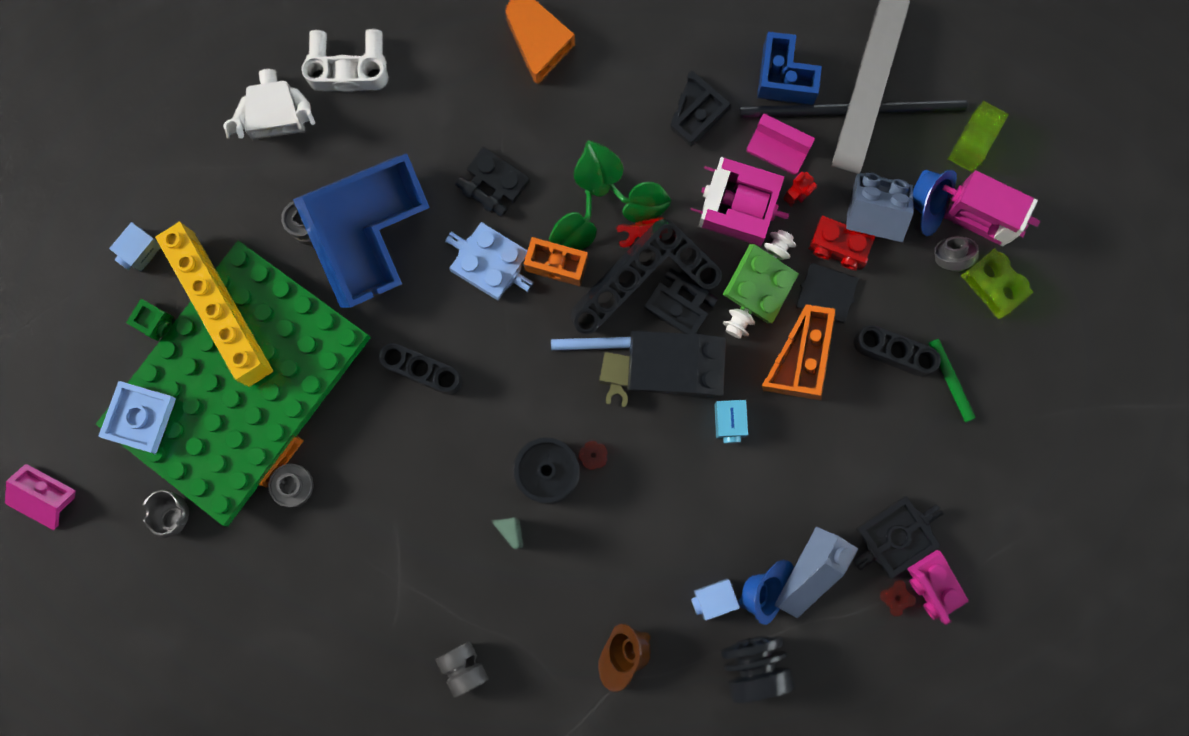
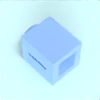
M131 222L109 249L118 255L114 260L124 268L129 270L131 267L142 271L161 247L156 239Z
M729 579L694 590L696 597L691 598L696 615L702 614L705 620L739 609Z

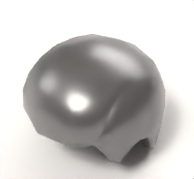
M162 489L152 492L143 503L147 511L143 522L154 535L168 538L179 534L188 521L189 508L184 499L178 494Z

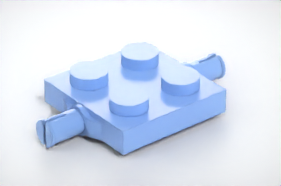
M481 222L474 233L466 240L454 232H450L449 236H447L446 242L459 249L458 256L451 265L450 271L499 301L505 290L513 284L521 287L526 292H529L533 286V281L520 274L528 250Z

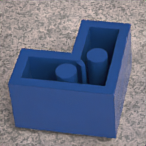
M768 31L763 48L757 98L814 104L819 94L822 66L793 62L796 35Z

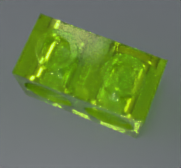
M983 100L972 114L948 159L974 172L983 162L1009 114Z
M994 248L964 272L961 277L996 317L1000 319L1029 297L1033 291L1029 288V281L1023 275L1017 274L1010 266L1011 262L1008 257ZM984 265H989L993 268L995 272L994 277H989L985 274ZM1004 287H1008L1013 291V300L1008 299L1004 295Z

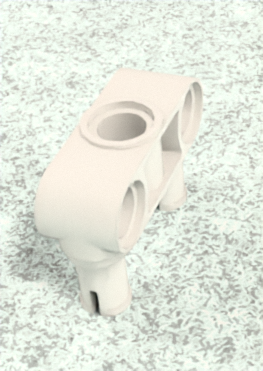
M321 30L309 32V55L306 56V60L302 65V74L311 88L318 91L353 92L357 90H379L386 86L388 83V73L386 71L385 56L382 55V32L380 30H366V46L363 56L338 55L334 57L326 56V32ZM323 70L320 77L312 78V74L315 71ZM371 70H380L377 76L367 77Z

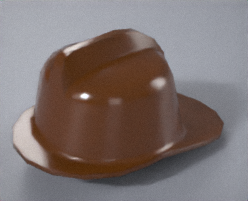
M619 624L614 627L599 658L598 671L604 687L613 692L624 690L632 680L635 672L648 664L651 656L649 645L651 636L649 633L633 630L627 624Z

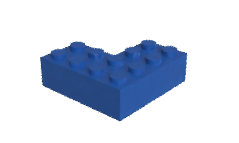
M408 154L391 158L293 199L340 307L351 308L373 298V295H379L402 284L379 230L430 208Z

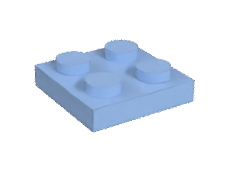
M118 381L98 437L156 454L176 398Z

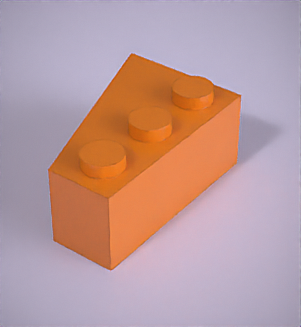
M805 305L788 336V340L762 384L763 391L821 400L836 309Z

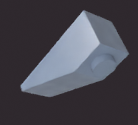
M816 527L774 605L798 618L844 576L858 548L841 537Z

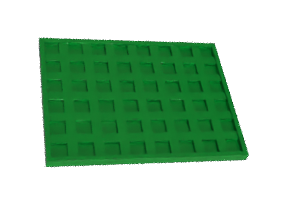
M239 240L218 265L216 271L274 372L250 387L236 381L190 301L173 323L168 334L159 341L128 381V384L176 398L156 454L121 444L225 527H228L286 447L299 434L371 338ZM108 409L96 423L99 428L103 425Z

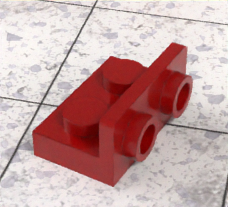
M822 215L808 249L814 251L813 254L825 260L833 258L841 261V265L847 269L857 270L858 268L862 270L868 262L867 257L876 236L846 229V224Z

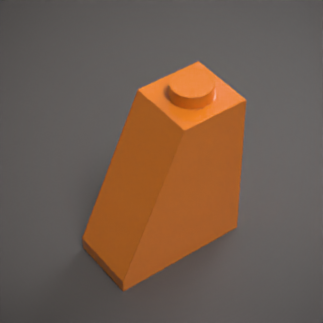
M510 0L505 10L507 22L532 79L538 84L575 45V34L536 0Z

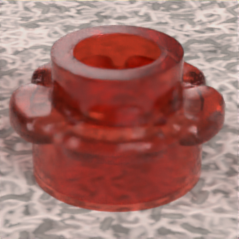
M589 441L585 443L584 448L580 449L579 459L583 461L585 468L594 470L596 467L601 468L606 464L608 452L603 444ZM591 453H596V457L592 458Z

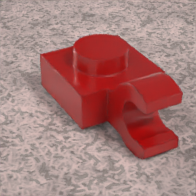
M803 171L800 172L793 180V186L786 192L783 199L791 207L797 200L800 203L804 202L817 188V184L814 182L815 179L807 171L805 173Z
M659 217L639 221L632 225H618L616 227L617 232L626 231L629 233L628 239L619 241L620 247L631 246L637 237L640 238L656 221L664 218ZM667 228L661 231L660 238H662L661 234L668 233Z

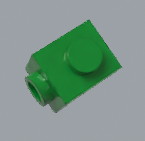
M141 298L126 323L146 336L159 341L161 337L166 336L170 331L171 321L174 317Z

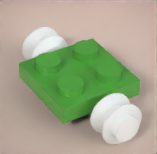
M778 230V232H771L770 236L774 240L772 243L764 244L766 251L755 244H749L723 293L724 296L741 306L740 309L729 310L732 319L730 321H723V324L727 327L725 331L728 334L741 339L742 335L749 336L746 327L748 325H755L751 314L766 323L773 324L799 273L780 261L790 258V254L787 252L789 247H796V243L793 241L794 237L786 231Z

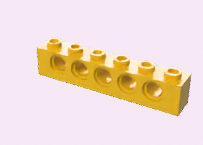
M179 221L155 237L235 380L250 387L274 372L196 234Z

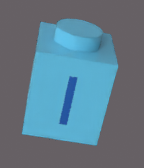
M746 400L716 401L714 404L716 439L723 438V443H741V438L748 436Z

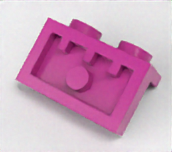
M936 550L907 568L913 578L910 580V584L919 596L923 595L927 602L923 606L933 620L938 619L947 625L951 622L948 615L969 602L942 552Z

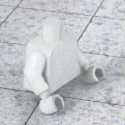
M264 69L259 72L260 84L247 87L246 95L242 97L233 118L227 120L223 127L227 138H230V135L233 133H237L239 139L243 138V129L245 128V132L253 140L304 132L305 127L303 123L310 121L311 125H314L315 120L311 114L310 102L296 88H291L287 81L277 82L276 70Z

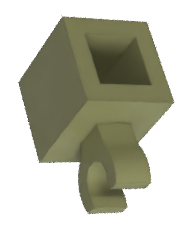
M609 352L604 354L599 382L600 384L610 386V390L606 395L607 405L611 404V398L614 395H619L623 400L621 408L627 406L628 396L623 388L628 389L630 356Z

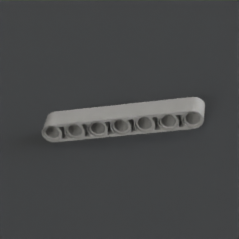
M910 0L879 1L831 167L856 174L861 172Z

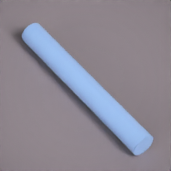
M631 337L551 339V351L630 348Z

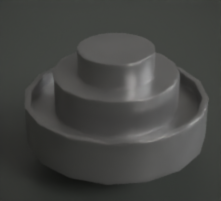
M950 237L942 240L935 247V262L938 266L953 272H960L970 268L979 259L978 245L975 241L966 237Z
M286 464L277 468L270 476L268 484L269 493L273 500L279 505L286 507H297L307 502L314 488L313 478L309 471L295 464Z

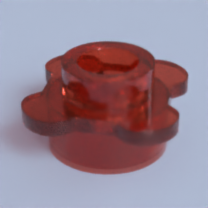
M900 580L895 581L894 586L880 593L881 601L886 603L893 616H900L905 608L908 606L913 607L916 603L915 596L907 591L906 583ZM897 595L901 597L900 601H896L895 597Z

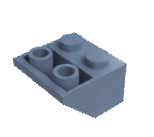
M871 172L857 174L848 208L846 229L903 242L914 213L913 185L901 179L890 180L881 178L879 175Z

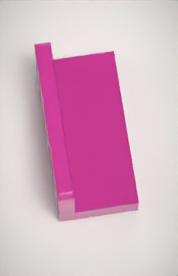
M763 113L746 151L776 167L797 175L815 138Z
M25 464L6 481L5 504L55 530L59 526L60 512L75 498L76 490Z

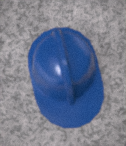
M924 170L914 186L912 195L913 205L922 214L921 230L925 236L934 234L941 225L952 195L942 189L944 185L955 188L957 174L954 170H947L942 174Z
M781 560L776 562L765 574H756L749 577L743 587V593L738 600V605L748 612L755 614L759 623L764 625L770 623L780 610L774 604L794 569L793 564L787 560Z

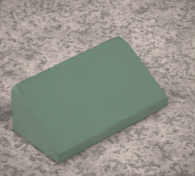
M509 518L492 521L513 549L522 548L520 520Z

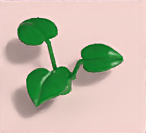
M588 140L583 154L574 169L576 184L585 189L586 215L583 218L580 213L571 212L563 216L552 229L549 242L578 250H583L591 245L597 234L596 226L589 222L591 219L592 195L601 197L606 195L609 190H612L623 203H626L622 213L631 222L659 217L671 204V198L661 185L654 182H642L634 186L629 192V198L625 197L614 185L623 174L624 168L620 158L607 147Z

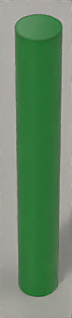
M939 338L929 342V346L937 350L940 355L941 362L939 368L964 421L967 422L976 418Z

